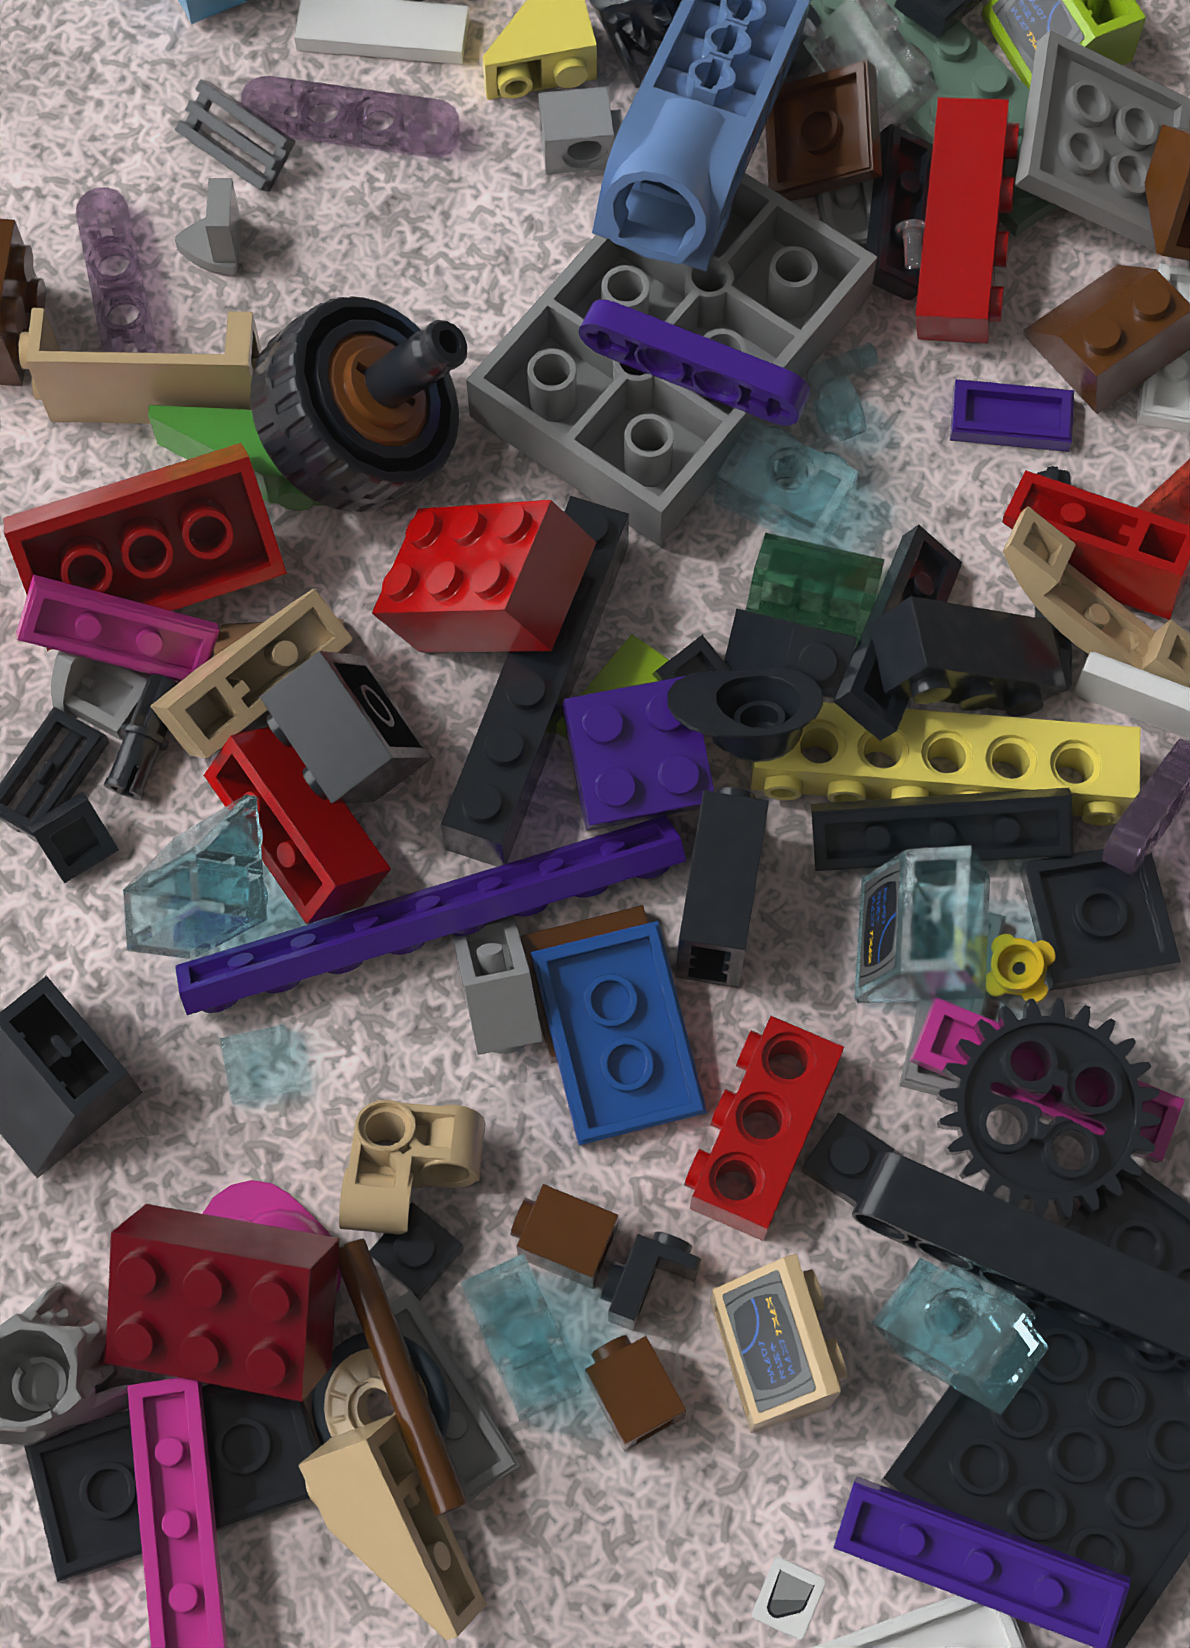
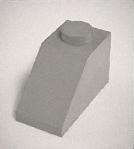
M514 915L488 922L483 929L470 935L457 936L452 934L478 1055L490 1052L509 1054L521 1050L528 1044L542 1042L530 971Z

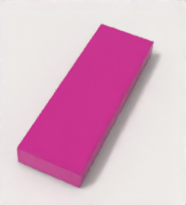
M33 575L16 636L18 641L148 674L167 676L181 682L211 658L220 630L217 623Z

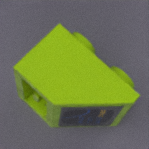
M990 0L982 8L981 17L1021 82L1029 90L1036 45L1049 30L1124 65L1133 61L1146 20V16L1135 0Z

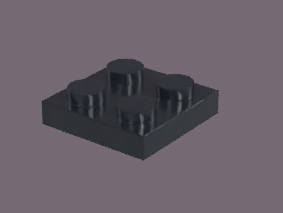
M1149 841L1074 853L1073 856H1058L1023 862L1020 874L1037 941L1043 940L1048 942L1053 947L1056 955L1055 962L1048 966L1046 973L1049 991L1175 970L1181 963Z

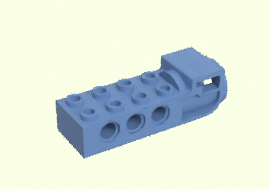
M682 0L615 138L602 180L592 234L610 239L613 243L626 247L645 258L667 261L678 265L685 264L707 272L727 226L736 192L799 49L811 0Z

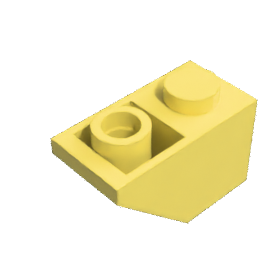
M585 0L525 1L483 55L484 85L487 100L501 97L516 99L525 96L529 92L554 87L574 88L586 81L597 79V43Z

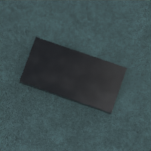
M215 1384L202 1386L216 1532L311 1501L299 1464L315 1452L318 1446L305 1399L297 1401ZM129 1410L64 1431L34 1445L24 1446L58 1583H64L143 1556Z

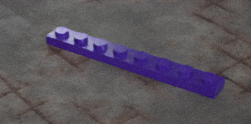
M664 815L175 965L179 995L186 1015L200 1011L205 1013L221 1012L232 1007L239 999L262 992L271 994L282 993L296 987L301 980L326 972L330 974L347 973L358 968L363 961L388 953L394 955L408 954L421 948L427 941L449 934L457 936L470 935L483 929L488 922L511 915L518 917L531 916L543 911L550 903L572 896L579 898L596 896L607 890L609 885L634 877L649 879L660 876L668 871L670 866L686 862L682 840L667 816Z

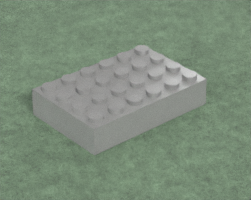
M745 173L736 192L727 226L707 272L685 264L678 265L667 261L645 258L626 247L613 243L610 239L595 235L466 379L470 417L597 504L629 513V526L661 546L766 420L614 361L591 350L580 339L578 331L592 303L597 300L617 302L788 369L802 378L870 297L877 256Z

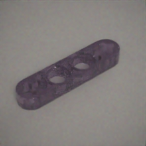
M260 76L252 79L241 92V103L294 139L428 158H441L449 155L457 148L460 142L459 115L451 104L439 99L276 76ZM267 99L276 100L277 103L271 104L268 111L259 110V107L265 106ZM294 102H297V116H291L290 111L294 112ZM319 105H330L339 111L337 116L328 122H316L308 117L309 112ZM383 112L394 118L393 124L383 130H372L364 125L365 119L374 113ZM405 117L412 119V122H409V132H405ZM439 122L443 124V127H439L436 135L426 133V130L431 129L433 123Z
M98 187L89 190L80 197L76 205V218L102 351L126 352L124 344L134 342L137 353H159L128 204L124 196L115 189ZM109 210L113 235L103 237L98 222V212ZM111 256H122L129 260L127 269L118 275L108 276L102 274L99 271V266L106 258ZM130 304L139 309L137 318L129 324L117 325L108 320L110 312L117 306Z

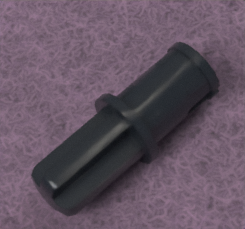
M152 674L148 677L130 724H123L120 733L124 736L110 774L104 782V786L109 790L117 792L118 788H122L121 795L142 800L144 788L160 750H166L169 745L168 740L165 739L168 728L150 706L178 684L174 679L159 674Z

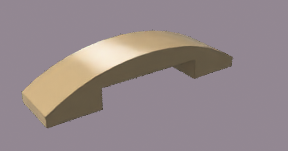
M1027 506L1020 513L1003 549V553L1019 585L1044 617L1087 654L1096 652L1190 688V634L1172 619L1157 631L1151 629L1071 566L1068 561L1076 544Z

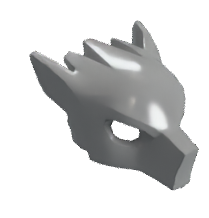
M61 1282L47 1288L23 1313L13 1315L0 1325V1444L10 1446L34 1445L79 1424L98 1420L129 1408L128 1385L103 1391L118 1373L116 1366L113 1364L99 1365L103 1348L106 1345L107 1321L93 1322L84 1327H76L81 1320L74 1314H71L66 1308L57 1313L51 1311L64 1290V1285Z

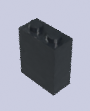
M725 787L717 792L703 791L679 934L675 978L739 988L769 800L757 799L748 790Z

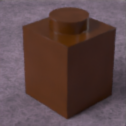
M543 1184L536 1201L528 1198L523 1200L512 1225L510 1235L519 1239L516 1246L518 1259L593 1289L618 1229L619 1215Z
M622 1335L591 1353L595 1364L585 1368V1379L624 1452L685 1418L687 1410L647 1336L631 1343L627 1335Z

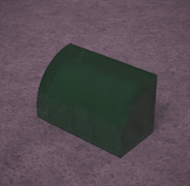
M765 532L754 566L746 610L857 636L855 645L857 646L875 603L885 559Z

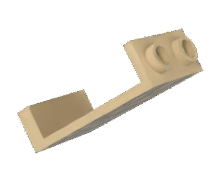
M32 308L29 332H21L19 338V360L21 367L29 369L32 376L34 398L42 400L51 422L151 424L148 417L149 405L251 410L252 374L262 351L253 312L228 311L224 354L60 351L44 308Z

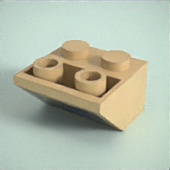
M796 1253L778 1259L712 1289L710 1303L750 1433L828 1410L841 1392L840 1380L847 1378V1371L836 1338L831 1337L824 1340L818 1312L825 1310V1304L814 1270L810 1269L802 1272Z

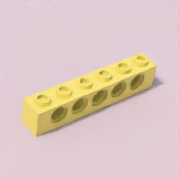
M823 702V706L816 719L803 728L800 741L792 751L772 761L752 762L750 790L764 791L767 797L776 800H795L800 798L802 794L827 796L830 802L862 801L865 799L878 800L1069 787L1072 794V816H1082V821L1090 825L1109 826L1117 824L1120 820H1128L1140 799L1141 727L905 709L898 730L882 741H879L838 705ZM810 747H819L826 750L832 759L825 763H814L806 759L802 751ZM872 752H882L890 756L895 765L889 768H878L870 764L865 755ZM934 757L947 758L956 765L958 771L954 773H941L931 766L929 759ZM997 762L1010 763L1019 770L1021 777L1005 778L994 770L992 764ZM1059 767L1073 768L1081 774L1084 782L1079 784L1069 783L1059 776L1056 769Z

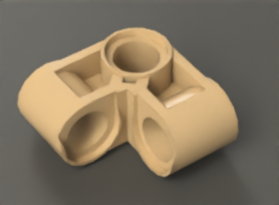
M377 1100L366 1105L359 1112L355 1121L349 1166L345 1169L342 1182L339 1228L401 1235L408 1231L412 1187L422 1188V1185L461 1188L479 1181L486 1125L484 1117L478 1111L461 1105L435 1106L402 1103L393 1100ZM381 1140H390L397 1142L391 1146H380L374 1144Z

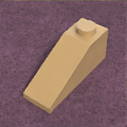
M311 589L199 666L150 707L188 755L208 759L224 746L230 735L238 734L268 710L260 699L261 695L319 650L337 653L350 643L353 638L317 590Z
M395 1414L330 1438L299 1464L305 1478L308 1495L312 1502L318 1506L328 1530L445 1640L458 1637L487 1605L445 1514L435 1517Z

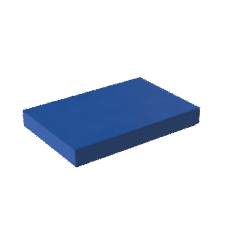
M658 921L530 953L578 1146L707 1113Z

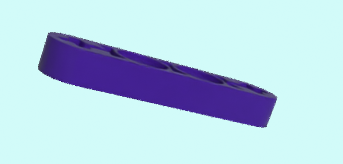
M609 300L593 302L578 331L580 339L584 344L604 357L771 423L787 426L796 424L811 395L810 387L806 381L788 369Z

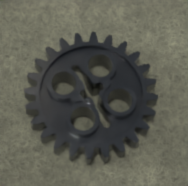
M1034 998L1028 999L1024 1004L1023 1019L1020 1020L1017 1019L1007 1005L1001 1007L997 1012L1000 1026L998 1030L988 1022L980 1019L975 1024L974 1029L981 1044L977 1045L961 1038L955 1046L958 1053L967 1062L966 1065L947 1063L943 1068L942 1072L948 1078L958 1083L957 1087L940 1090L936 1097V1100L954 1106V1113L939 1119L937 1126L945 1130H957L959 1138L954 1140L945 1149L946 1155L966 1153L970 1161L959 1175L962 1180L980 1172L986 1178L981 1191L992 1195L1000 1188L1006 1191L1005 1201L1015 1206H1018L1022 1199L1030 1200L1031 1213L1043 1217L1048 1202H1054L1061 1220L1072 1217L1073 1199L1078 1198L1082 1206L1089 1213L1099 1209L1097 1188H1100L1113 1199L1121 1196L1124 1192L1116 1174L1119 1173L1132 1179H1136L1142 1174L1143 1171L1130 1156L1132 1153L1148 1155L1154 1152L1156 1146L1139 1134L1141 1129H1149L1161 1124V1118L1143 1111L1142 1105L1159 1096V1089L1139 1087L1137 1081L1139 1077L1151 1068L1150 1062L1130 1064L1126 1059V1056L1136 1044L1135 1039L1130 1038L1115 1045L1109 1038L1114 1030L1116 1021L1110 1018L1097 1030L1089 1026L1091 1015L1090 1006L1084 1005L1073 1019L1066 1018L1063 999L1060 998L1053 1002L1047 1016L1041 1015ZM1024 1048L1037 1053L1043 1061V1077L1032 1082L1018 1077L1013 1071L1010 1062L1013 1051ZM1092 1074L1103 1081L1108 1093L1104 1106H1088L1079 1099L1075 1090V1082L1078 1075ZM995 1082L1003 1084L1014 1093L1032 1101H1039L1047 1093L1056 1097L1054 1108L1057 1111L1068 1116L1071 1115L1079 1119L1100 1123L1104 1126L1105 1132L1103 1135H1096L1084 1126L1063 1116H1057L1048 1124H1044L1039 1120L1041 1116V1109L1026 1101L1023 1102L1018 1099L999 1096L991 1091V1084ZM1003 1110L1016 1117L1021 1128L1020 1138L1017 1143L1001 1144L991 1137L986 1125L987 1117L991 1112ZM1069 1136L1077 1140L1082 1146L1084 1162L1079 1170H1065L1057 1165L1051 1152L1052 1142L1055 1137Z

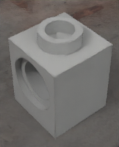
M607 87L539 93L540 133L546 175L606 168L612 146L623 122L621 109L610 110Z

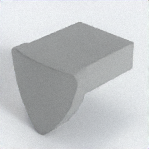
M209 178L206 217L191 224L175 236L177 250L190 262L206 270L228 275H235L239 270L242 222L232 178Z
M59 651L55 659L51 680L53 707L55 706L67 714L70 712L122 740L124 736L120 733L123 724H130L147 679L121 666Z

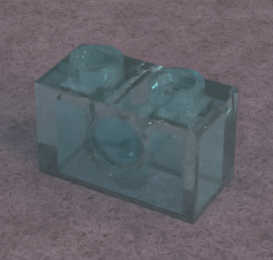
M750 419L716 475L714 503L821 555L854 499L859 471L851 468L843 458L834 453H820L796 441L791 433L781 427L774 425L765 426ZM788 478L797 481L801 485L787 488L781 486L776 481Z
M524 1253L460 1282L466 1302L519 1422L582 1393V1381Z
M919 1258L872 1322L901 1358L1000 1415L1049 1348L1032 1325L1035 1314L1019 1299L1003 1291L995 1298L984 1292L981 1284L963 1269L950 1264L946 1270H943L922 1258Z

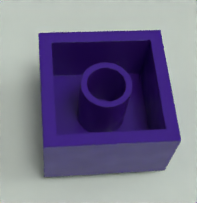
M683 677L564 699L562 714L586 831L701 809L703 791L714 792L703 734L690 730L674 718L667 707V692L675 681Z

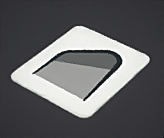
M776 1557L756 1601L752 1617L795 1639H803L824 1589L825 1579L781 1557Z

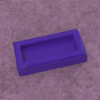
M956 379L953 387L950 441L1069 452L1073 434L1075 390Z

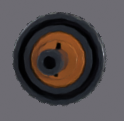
M336 297L324 303H319L290 322L268 342L267 346L261 351L255 370H253L250 395L251 410L257 434L269 458L281 474L300 492L314 501L336 510L347 512L373 511L412 493L434 477L445 466L451 451L454 449L459 426V407L450 371L462 365L467 358L468 347L465 336L455 324L446 320H435L428 324L425 329L421 330L413 321L398 310L382 302L365 297Z

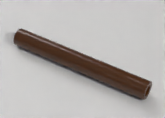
M365 1239L346 1243L339 1247V1271L435 1517L441 1516L468 1503L367 1243Z

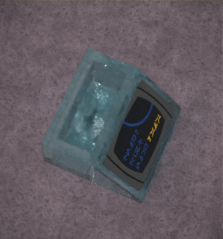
M971 845L908 849L862 878L854 999L857 1003L933 1001L936 998L942 1000L983 999L986 997L990 875Z

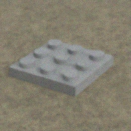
M1049 30L1036 45L1015 186L1156 251L1144 182L1162 124L1189 130L1190 98Z

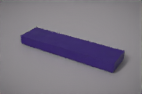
M858 1476L853 1482L833 1547L836 1550L1094 1648L1111 1647L1131 1582V1578Z

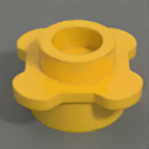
M1002 934L996 937L991 944L993 952L991 971L983 979L987 992L994 997L1011 994L1022 996L1025 1001L1034 998L1036 1003L1043 1001L1048 994V987L1045 984L1047 968L1056 959L1053 947L1043 940L1033 943L1023 938H1014L1011 934ZM1022 963L1026 966L1023 974L1013 972L1016 964Z

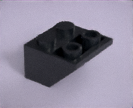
M47 975L0 1012V1134L38 1179L143 1093L129 1072Z

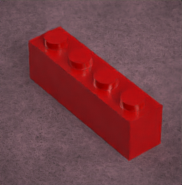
M938 97L915 314L917 339L988 344L990 322H1002L1004 286H994L996 267L1007 268L1009 231H999L1001 213H1012L1015 177L1004 176L1006 159H1017L1020 123H1009V99Z

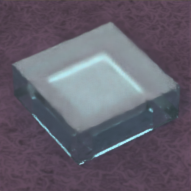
M285 1024L220 1038L231 1101L234 1106L299 1091Z

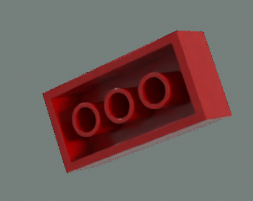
M242 443L3 517L4 535L26 595L28 594L33 575L173 611L287 574L250 457Z

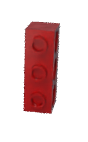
M770 1016L763 1034L750 1031L736 1064V1067L746 1071L737 1093L727 1089L724 1090L710 1123V1126L720 1130L711 1153L699 1148L684 1182V1186L694 1190L690 1204L691 1210L764 1241L837 1069L844 1046L773 1016ZM788 1054L800 1061L804 1073L794 1079H783L773 1073L768 1062L774 1056ZM752 1113H765L776 1121L779 1132L768 1139H757L745 1130L742 1121ZM739 1172L750 1180L753 1186V1193L742 1200H731L720 1193L716 1181L725 1173Z

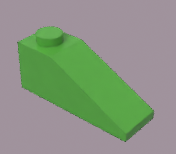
M149 405L148 417L158 445L188 460L242 443L250 457L263 500L269 503H278L284 508L296 511L308 510L313 505L324 506L300 492L276 468L257 434L252 410Z

